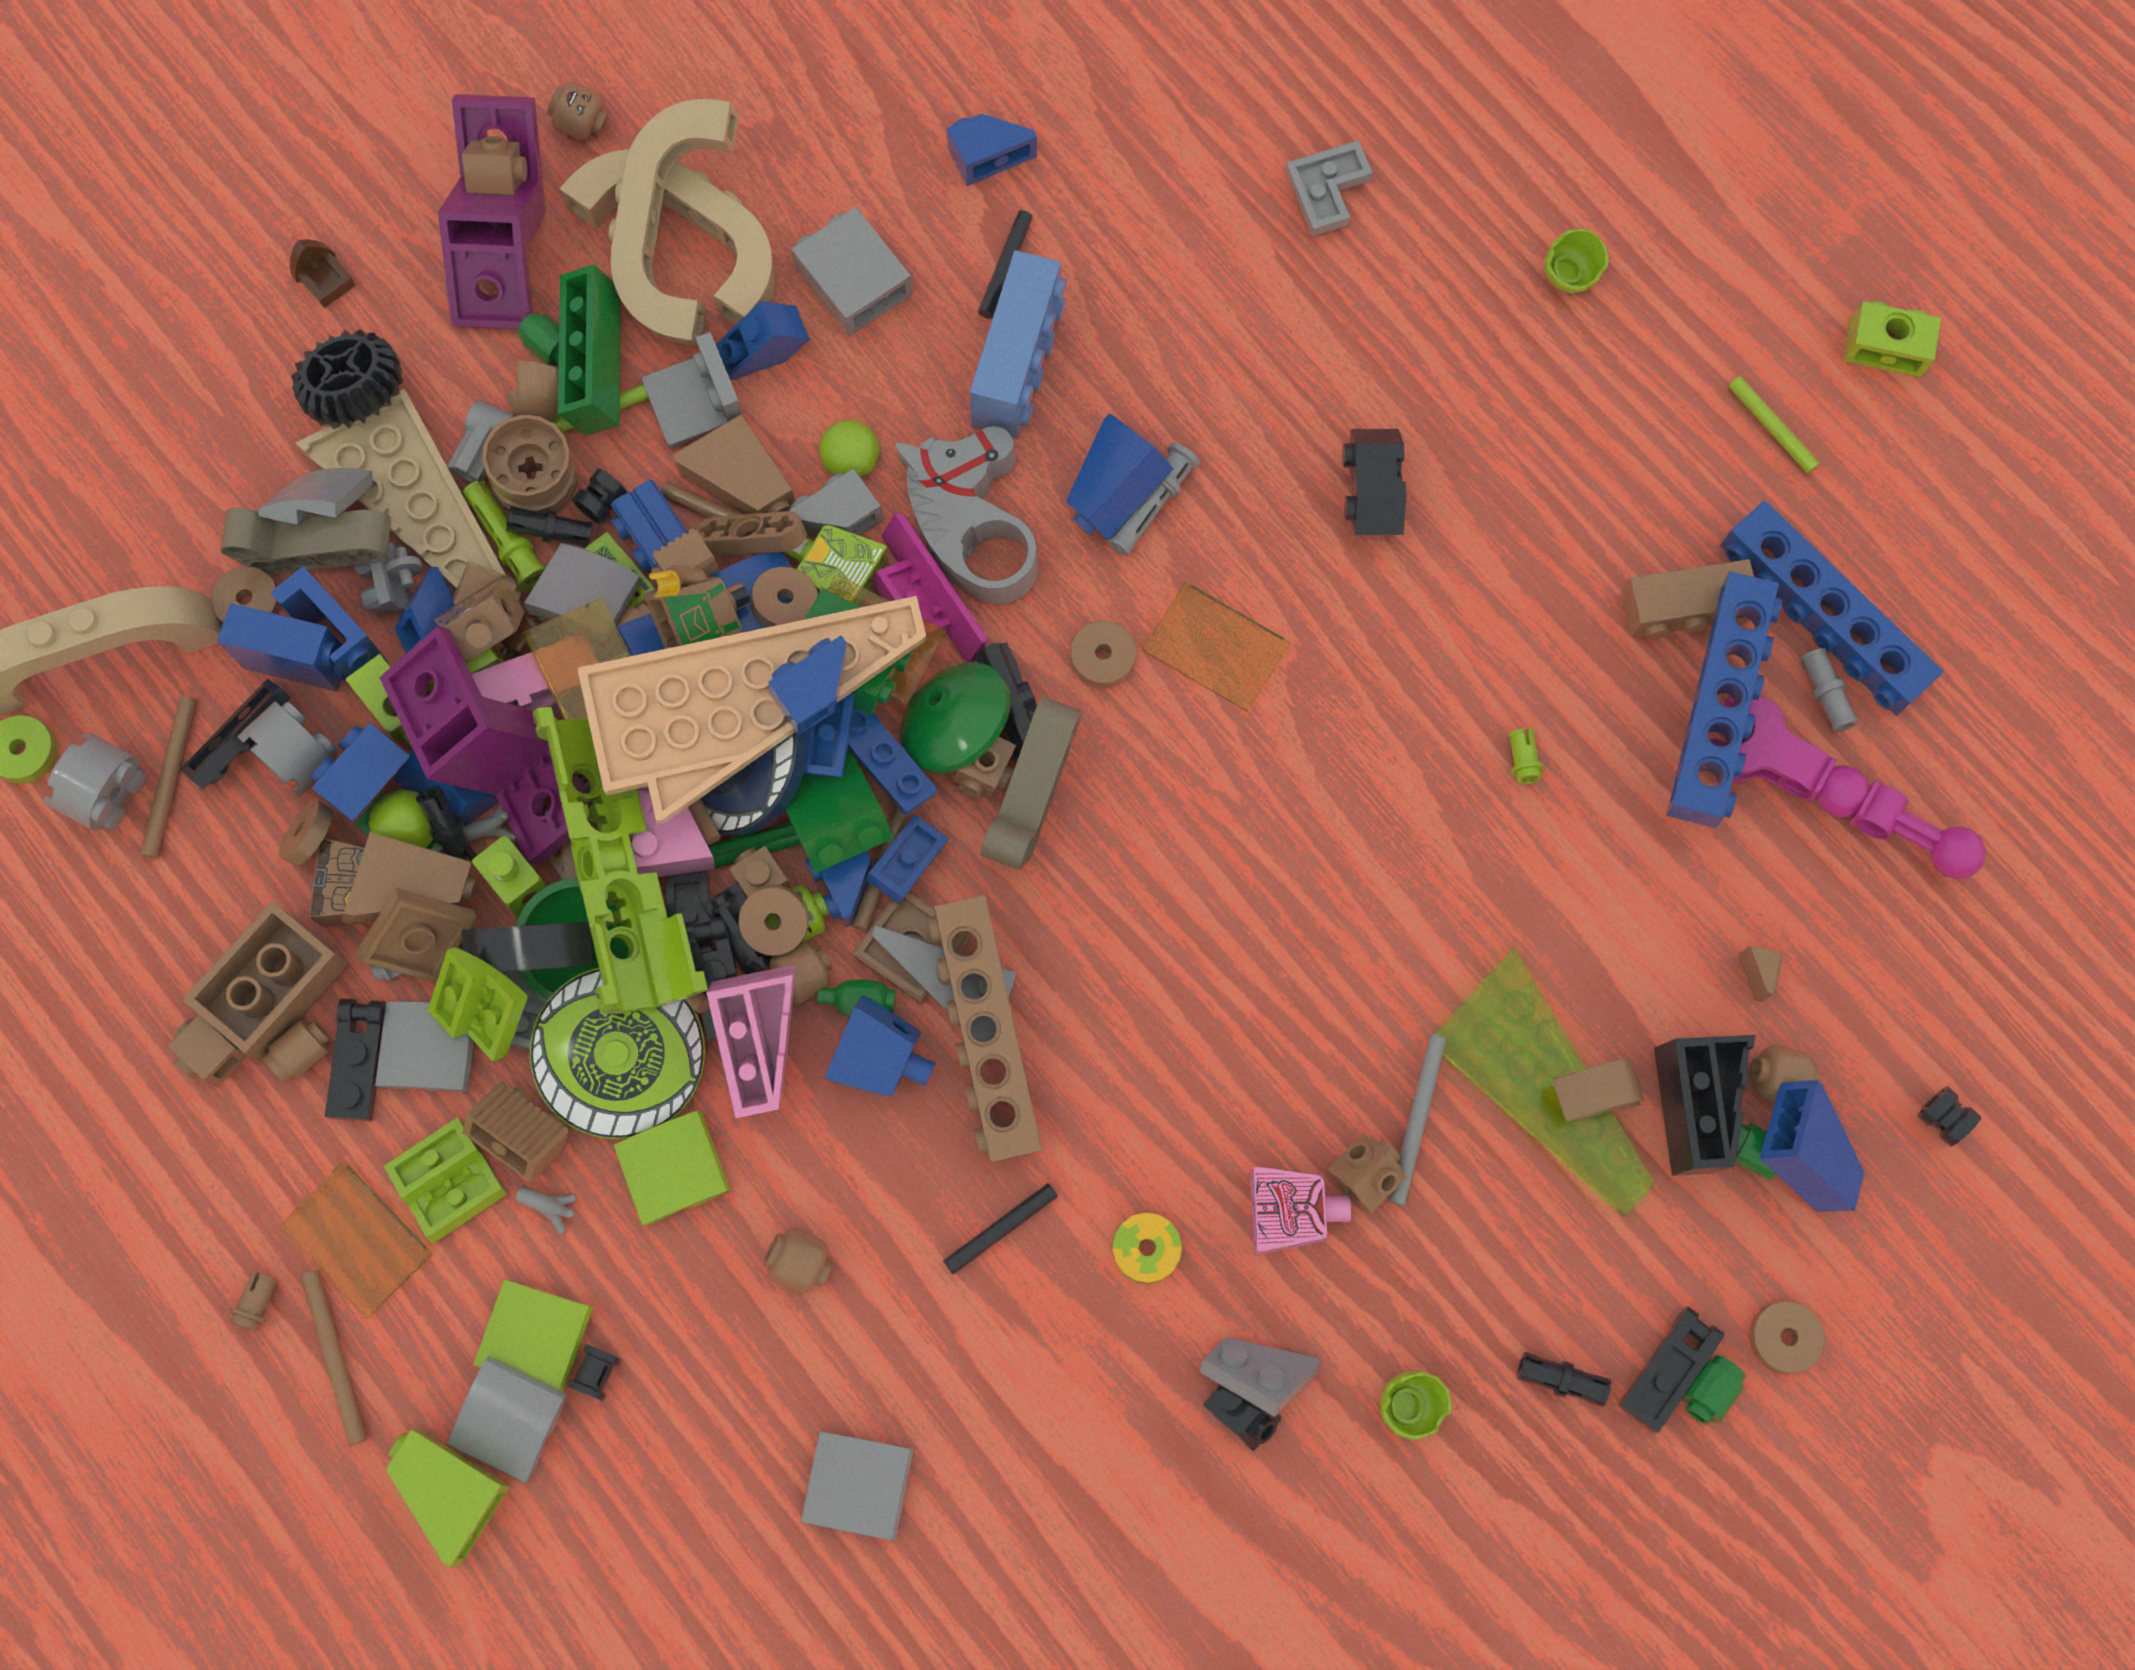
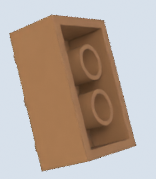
M271 901L184 996L182 1001L243 1053L262 1062V1057L269 1052L268 1046L302 1018L349 964L288 912Z

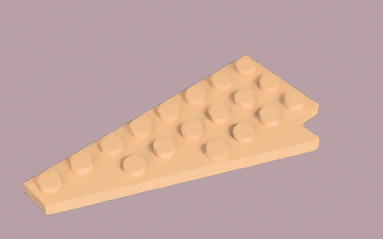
M917 596L578 667L577 670L605 795L649 787L657 825L666 823L796 732L769 693L768 681L773 679L771 675L777 668L790 661L797 664L809 656V649L825 638L833 641L842 635L846 641L847 654L837 702H839L926 641V632Z

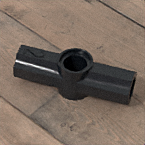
M997 642L984 647L976 653L975 660L994 668L1004 678L1009 687L1011 704L1008 719L1003 729L1008 741L1016 745L1013 755L1017 762L1037 703L1028 682H1023L1008 643Z

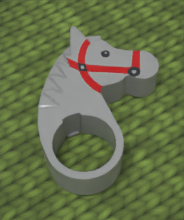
M990 426L965 439L954 442L935 440L933 436L919 447L897 442L896 448L899 458L907 468L908 494L917 524L929 552L936 559L944 574L961 590L982 602L1006 604L1023 597L1033 587L1039 573V558L1034 536L1029 527L1020 519L983 500L991 488V481L994 478L1009 474L1016 465L1017 457L1011 435L1003 428ZM995 537L1010 538L1020 543L1028 552L1026 561L1017 573L1007 579L999 581L985 580L974 575L967 567V556L969 557L976 548L974 546L975 543L979 545L983 541Z

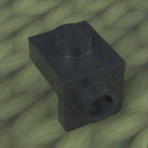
M1222 1385L1203 1404L1210 1413L1237 1435L1252 1451L1256 1450L1260 1444L1267 1442L1274 1435L1277 1424L1281 1421L1279 1414L1276 1417L1270 1415Z

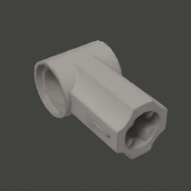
M482 400L476 401L466 417V433L447 466L450 472L469 483L475 481L480 483L481 480H484L487 475L482 461L485 440L493 428L505 419L516 417L517 415Z

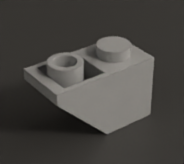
M854 469L845 474L839 473L832 476L824 484V488L811 496L804 495L798 498L791 505L790 510H788L799 515L806 529L807 536L817 537L825 525H831L861 536L883 522L881 505Z

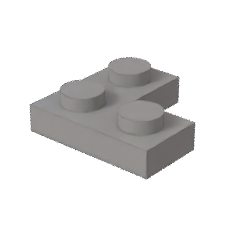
M1359 140L1287 162L1285 167L1286 175L1311 236L1348 226L1350 216L1339 191L1370 182L1373 174Z

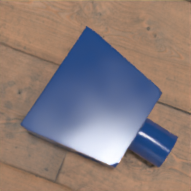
M862 995L853 1009L825 1079L877 1094L893 1096L902 1077L926 1086L936 1063L913 1053L921 1034L916 1027L881 1004Z

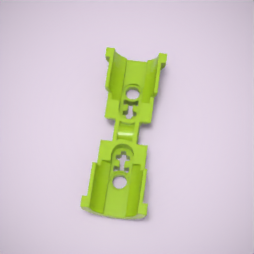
M551 707L536 708L533 712L534 723L537 725L536 733L540 739L548 741L569 838L572 842L571 850L579 886L583 895L603 985L595 990L596 997L601 1000L598 1004L599 1011L606 1014L640 1011L678 1002L707 991L704 971H695L682 913L667 918L657 872L638 874L629 835L647 831L638 790L634 789L605 795L588 718L557 720V718L553 717ZM579 773L588 778L591 784L590 793L584 794L575 789L572 783L573 774ZM593 801L594 804L588 808L587 803ZM587 817H588V819H589L590 822H593V823L596 822V823H597V825H598V828H597V829H594V828L590 825V823H589L588 820H587ZM606 900L609 904H615L617 911L612 913L610 909H607ZM613 924V927L618 924L622 925L610 931L607 930V926ZM613 937L620 938L627 944L629 952L626 959H619L611 952L610 941Z

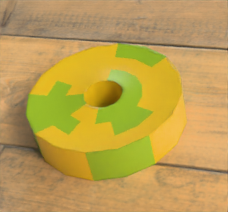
M1147 1212L1132 1215L1124 1221L1114 1235L1112 1247L1115 1264L1122 1274L1134 1282L1144 1284L1162 1281L1172 1274L1180 1261L1182 1251L1179 1232L1172 1222L1159 1214ZM1148 1240L1155 1245L1154 1254L1144 1256L1140 1253L1139 1244L1142 1241Z

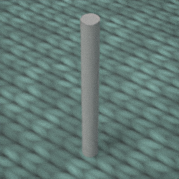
M1433 1034L1429 1036L1400 1152L1401 1159L1398 1161L1407 1178L1389 1195L1388 1202L1402 1206L1406 1204L1447 1040L1445 1037Z

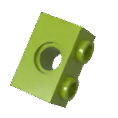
M1862 301L1850 318L1843 361L1921 378L1935 360L1941 318L1928 315L1921 310L1908 311L1889 307L1886 303L1879 301ZM1888 333L1895 335L1897 339L1890 337Z

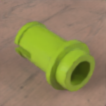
M1524 728L1508 734L1514 762L1511 774L1513 777H1516L1517 782L1520 784H1530L1541 780V773L1545 769L1544 764L1539 762L1535 731L1530 728L1526 730L1527 735H1525Z

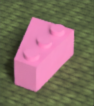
M578 635L576 637H566L556 644L480 670L471 675L483 697L534 711L536 708L551 707L553 717H557L568 711L566 709L567 701L582 689L577 668L599 662L587 639Z
M649 787L637 789L647 829L646 832L629 835L638 874L657 872L658 877L716 869L713 856L688 807L666 823L657 825Z
M797 964L713 981L707 991L735 1118L779 1110L784 1090Z

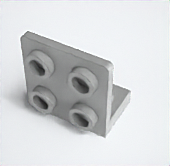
M711 332L695 337L700 352L693 354L694 358L642 378L670 448L705 436L740 414L742 415L738 398Z

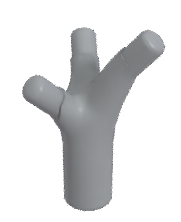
M501 805L487 818L465 825L463 828L468 842L487 836L503 837L504 835L513 842L517 840L513 832L501 827L509 817L507 812H503Z
M523 1185L517 1192L516 1201L544 1214L554 1224L558 1234H563L566 1232V1228L560 1216L571 1218L574 1215L573 1210L563 1205L575 1202L576 1197L574 1194L549 1196Z

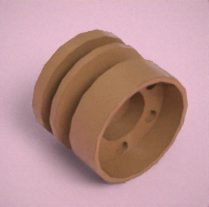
M519 415L505 419L492 429L484 442L482 461L496 499L508 512L510 505L547 513V510L556 511L557 514L564 509L576 492L577 474L566 438L557 426L540 416ZM538 471L534 479H529L531 472Z

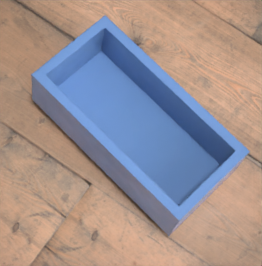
M1014 250L969 392L972 427L978 429L990 426L1005 429L1012 438L1018 439L1021 426H1029L1034 408V403H1031L1033 390L1039 391L1045 372V368L1042 367L1044 355H1051L1055 341V333L1052 332L1055 320L1061 321L1066 305V298L1063 297L1066 279L1061 278V262Z

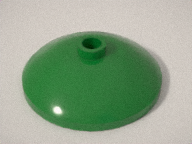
M967 662L948 667L936 673L917 690L903 716L900 742L907 754L922 771L944 774L959 770L980 758L994 744L1006 724L1010 711L1011 697L1006 681L989 665L979 662Z
M578 878L562 880L540 890L525 905L518 917L516 926L588 921ZM606 900L607 909H610L612 913L617 911L616 905L609 904ZM613 924L607 926V930L610 931L622 925L618 924L613 927ZM592 934L593 965L520 970L521 975L533 990L549 1000L562 985L572 978L589 970L599 968ZM617 937L611 939L610 950L613 955L619 959H626L629 952L627 944Z

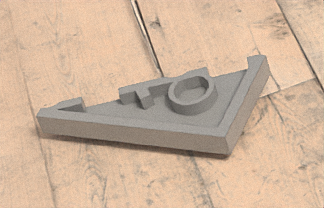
M875 925L872 937L880 944L881 948L891 958H894L912 976V979L935 1002H938L948 1014L946 1002L954 1000L951 984L942 985L937 959L945 958L943 948ZM956 953L957 955H959V956H961V957H968V956H965V955ZM1002 968L1006 991L1009 997L1016 973ZM970 974L963 979L961 990L967 998L979 999L986 991V983L981 976ZM977 1017L971 1024V1034L977 1041H988L995 1034V1024L989 1017Z

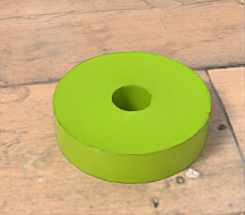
M25 715L11 716L0 721V777L13 783H28L46 774L57 756V741L52 731L39 720ZM26 744L24 752L16 755L18 746Z

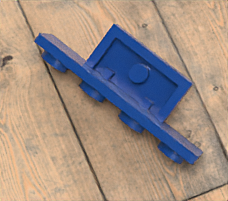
M853 707L847 748L900 811L907 815L934 797L937 792L936 786L907 754L905 748L889 733L876 714L873 713L870 716Z

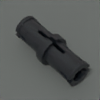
M510 505L505 531L540 537L542 542L551 543V540L586 548L589 545L588 539L590 540L592 522L556 516V511L547 510V513Z
M433 786L423 790L428 799H425L424 795L419 793L416 801L432 827L429 833L433 840L440 842L446 855L466 861V857H468L471 862L477 855L463 832L464 823L461 817L454 815L443 794L442 788L440 786Z
M1528 1352L1523 1353L1517 1370L1518 1380L1554 1390V1395L1560 1397L1570 1395L1602 1407L1606 1404L1611 1389V1379L1576 1369L1573 1363L1563 1361L1561 1364L1540 1358Z

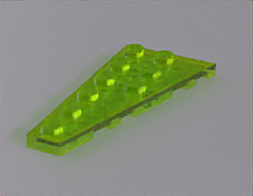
M1513 948L1434 1035L1447 1038L1443 1055L1614 1210L1622 1217H1625L1655 1183L1612 1111L1582 1121L1566 1122L1552 1080L1584 1070L1586 1067L1517 951Z

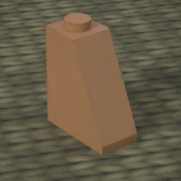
M741 414L672 455L677 471L683 479L742 514L786 512L790 510L791 505L795 502L792 488Z
M370 832L345 907L342 922L354 924L375 921L395 888L457 906L460 899L469 901L476 879L475 876L468 875L472 862Z

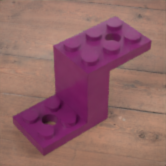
M455 94L452 98L460 179L438 211L451 326L519 329L522 321L533 313L526 248L546 213L535 97ZM490 129L502 131L507 137V142H519L520 156L526 158L527 178L526 181H522L514 195L466 193L462 153L471 140H482L488 137L487 131ZM482 279L493 281L498 287L499 294H485L480 289L478 281Z
M437 626L379 678L427 779L496 795L503 812H507L509 815L507 820L528 863L540 865L570 840L548 741L537 736V725L533 719L534 711L481 695L450 630ZM431 678H434V689L429 696H427L426 693L429 689V680ZM573 774L572 783L575 789L587 794L578 774ZM547 796H550L551 808L544 816L542 812L545 804L544 800ZM591 801L587 803L588 808L593 805Z

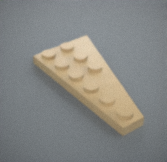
M405 388L399 391V395L390 398L392 406H383L379 409L380 416L372 414L366 418L365 424L359 420L355 421L351 428H348L343 423L336 429L328 426L295 443L321 469L354 468L372 471L373 486L359 497L357 501L367 510L379 511L390 516V531L430 567H438L443 579L453 588L457 589L467 561L506 575Z

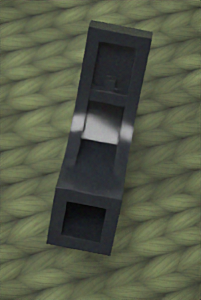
M589 921L462 930L461 950L485 961L500 972L593 965Z

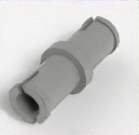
M1819 648L1803 655L1800 661L1804 665L1815 690H1813L1812 694L1815 701L1821 702L1833 732L1838 733L1858 724V719L1855 717L1844 693L1847 687L1843 679L1837 678L1826 654V649Z

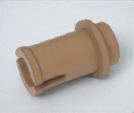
M251 1271L236 1309L231 1308L230 1313L233 1314L230 1322L256 1331L259 1323L264 1324L265 1319L261 1317L278 1280Z

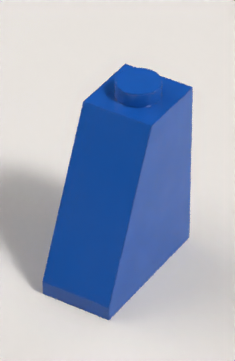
M1110 413L1104 418L1066 500V503L1077 513L1073 521L1088 535L1096 531L1107 541L1174 469L1152 444Z
M1819 1080L1780 1083L1760 1159L1815 1211H1855L1864 1170L1823 1084Z

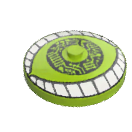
M596 968L566 982L545 1003L535 1022L531 1036V1070L543 1100L565 1123L581 1132L596 1137L609 1139L630 1138L672 1120L689 1102L697 1089L704 1069L705 1036L697 1012L685 1000L634 1012L601 1013L598 1006L601 1000L596 997L595 990L602 986L603 983L600 970Z

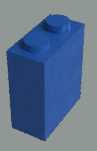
M230 603L217 642L243 669L338 691L341 680H345L347 677L329 657L342 644L327 626Z

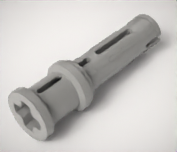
M1175 442L1170 444L1167 448L1169 454L1165 459L1174 469L1107 541V544L1117 553L1123 556L1130 554L1136 542L1146 531L1164 503L1169 498L1177 497L1181 491L1180 484L1190 470H1196L1200 465L1197 456L1185 446Z

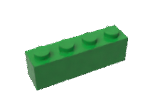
M594 264L560 275L557 414L585 436L620 426L621 299L616 291L614 282Z

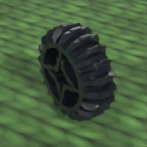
M361 329L357 330L353 335L344 330L341 336L336 338L330 334L328 341L324 343L316 342V348L313 351L303 352L305 360L295 364L297 372L291 376L294 397L303 412L310 419L317 421L320 426L329 424L333 429L338 428L342 423L351 428L353 423L359 420L365 424L366 418L372 414L380 416L379 409L383 406H392L390 398L400 394L398 386L404 382L400 366L401 362L391 345L384 338H379L375 332L365 334Z

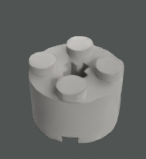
M274 701L237 738L242 743L250 738L255 743L250 751L283 783L288 784L293 779L298 785L292 791L297 796H300L316 781L311 777V774L327 757L334 762L336 761L332 755L337 749L320 732H316L312 736L303 728L301 724L307 719L291 703L286 702L280 706Z
M86 733L82 736L87 740L83 745L78 746L72 743L58 760L47 785L54 788L52 799L45 795L44 801L47 807L93 831L101 830L104 827L114 830L120 824L125 814V809L121 807L129 793L136 794L145 783L147 773L140 770V760L138 757L92 733Z

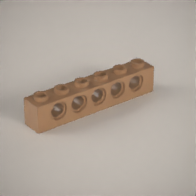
M982 895L934 906L935 916L927 918L933 943L941 941L945 958L937 959L942 985L950 983L954 1000L947 1001L946 1004L951 1027L960 1025L963 1042L955 1045L960 1068H969L973 1085L965 1086L970 1112L979 1110L982 1127L974 1129L979 1153H988L990 1162L1042 1151L986 897ZM967 932L976 939L977 948L971 956L961 957L953 951L952 940L958 933ZM977 974L984 979L986 991L981 998L969 999L963 994L961 983L967 975ZM980 1016L989 1017L995 1024L994 1036L985 1042L977 1041L971 1034V1024ZM988 1059H998L1004 1065L1005 1074L998 1083L989 1084L981 1078L980 1068ZM1000 1101L1010 1103L1014 1109L1012 1121L1005 1126L995 1125L989 1116L991 1107Z

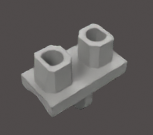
M389 543L387 559L385 561L354 565V569L359 576L365 579L373 577L375 584L362 590L361 599L363 607L376 614L389 610L402 614L410 599L408 588L414 587L413 576H416L423 570L421 559L408 556L405 547H398V544Z

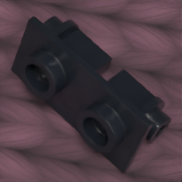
M737 882L705 901L701 906L709 918L710 916L721 914L726 922L733 956L747 975L753 971L755 973L769 966V962L774 956L757 952L743 939L739 928V913L747 896Z

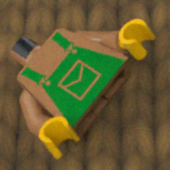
M679 565L671 566L662 572L649 574L650 580L656 579L658 589L648 591L643 596L665 649L741 633L742 627L735 611L750 604L749 594L741 583H736L726 588L724 581L720 577H707L706 573L701 569Z

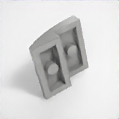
M329 468L301 475L258 509L259 517L297 525L311 513L336 518L373 486L372 471L354 468Z
M561 543L524 602V605L530 615L565 622L570 634L606 642L642 580L640 575L608 558L588 550Z
M386 1002L375 1086L383 1089L468 1092L474 1041L468 1034L453 1039L428 1012L430 1002Z
M488 1356L484 1360L468 1392L447 1445L527 1483L535 1473L547 1438L555 1430L567 1394Z
M820 1431L801 1522L896 1541L914 1449Z

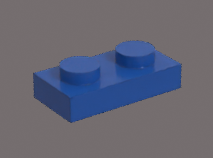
M915 814L871 869L865 880L900 904L945 846L949 838Z

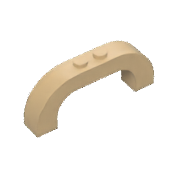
M715 99L683 101L664 109L647 122L633 141L627 155L623 179H619L615 190V199L618 203L616 219L611 220L609 226V240L612 243L610 257L612 278L616 291L625 307L639 322L658 336L677 344L698 347L695 337L703 335L707 308L698 300L678 298L662 293L653 277V256L665 183L673 164L684 154L697 149H713L733 152L739 112L729 101Z
M630 149L613 151L590 160L577 169L559 189L566 208L595 229H598L618 207L615 199L616 185L619 179H623L624 167ZM676 161L667 175L662 203L728 247L736 255V266L732 274L714 294L719 314L736 325L760 301L770 303L773 301L776 288V270L768 237L757 218L743 206L736 195L728 190L722 192L712 185L704 173L697 169L691 171Z
M153 586L133 588L103 595L1 629L0 715L27 707L20 684L26 678L104 651L147 640H163L175 643L186 654L219 644L217 639L222 624L214 613L211 599L201 592L181 587Z

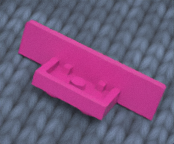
M902 513L893 515L881 537L899 563L877 570L871 579L872 583L885 602L917 596L926 632V640L946 632L965 661L974 662L975 654L981 651L988 642L983 628L975 621L962 602L960 594L951 586L936 559L930 555L921 542L915 528L909 524Z

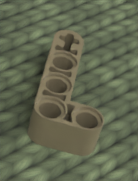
M230 508L225 514L220 550L221 553L247 567L261 569L267 574L294 573L302 566L307 571L382 562L387 559L391 517L375 510H356L342 512L336 518L324 515L306 517L297 525L259 517V513L255 510Z
M1041 697L1034 712L999 814L991 823L981 849V856L1021 870L1028 863L1038 841L1083 711L1047 697Z

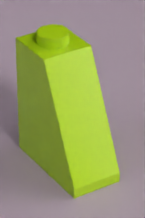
M411 1429L408 1435L406 1433L401 1434L391 1447L388 1456L392 1460L388 1464L386 1471L442 1563L450 1568L461 1566L511 1485L425 1431Z

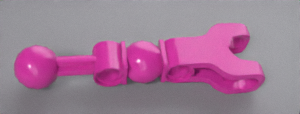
M1728 695L1725 707H1736L1735 699ZM1759 696L1758 700L1752 699L1749 713L1755 715V721L1749 739H1746V743L1741 744L1739 751L1746 754L1745 764L1740 778L1733 777L1732 783L1746 782L1752 778H1761L1790 794L1806 799L1810 803L1816 797L1819 806L1829 815L1840 818L1851 817L1849 824L1856 826L1871 837L1886 840L1893 832L1930 852L1934 868L1945 877L1953 879L1968 878L1981 869L1985 860L1986 848L1982 838L1972 829L1958 826L1941 830L1905 811L1908 800L1901 792L1890 786L1880 784L1877 780L1870 785L1867 777L1857 768L1846 765L1834 767L1837 759L1830 757L1821 749L1788 731L1784 723L1783 714L1777 704L1762 696ZM1716 738L1709 739L1715 746H1727V742Z

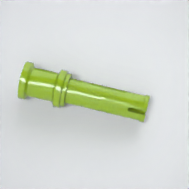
M481 480L480 483L475 481L469 484L463 490V497L467 500L490 537L496 543L499 549V561L502 565L510 568L517 579L516 586L522 593L531 592L547 566L539 562L533 553L534 545L528 538L522 537L516 532L505 531L508 516L492 495L486 482Z

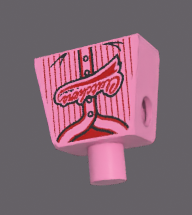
M1253 1167L1250 1172L1254 1255L1323 1242L1327 1239V1222L1351 1221L1350 1196H1325L1323 1176L1264 1167Z

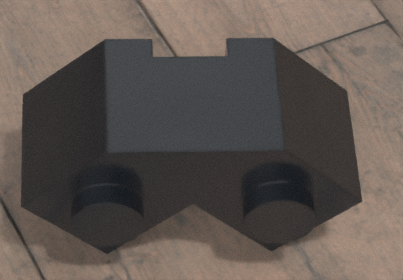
M1351 429L1350 443H1343L1342 464L1343 467L1349 468L1353 481L1352 496H1345L1344 517L1345 520H1351L1355 535H1404L1406 482H1402L1401 467L1405 456L1404 442L1399 429Z

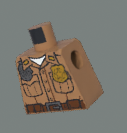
M499 577L436 616L433 620L437 626L450 630L465 662L513 634L518 629L525 610L503 578Z
M323 839L319 845L309 917L320 926L328 927L348 924L342 922V918L364 847L329 839Z

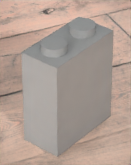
M856 207L847 213L837 214L829 221L827 226L815 234L803 236L796 243L795 247L791 249L795 269L849 337L913 295L911 275Z

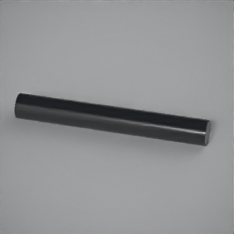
M1025 210L1018 211L978 309V314L984 318L991 319L993 317L1014 250H1020L1032 221V214Z
M1049 1183L1045 1184L944 1259V1264L954 1275L1056 1199L1058 1195Z

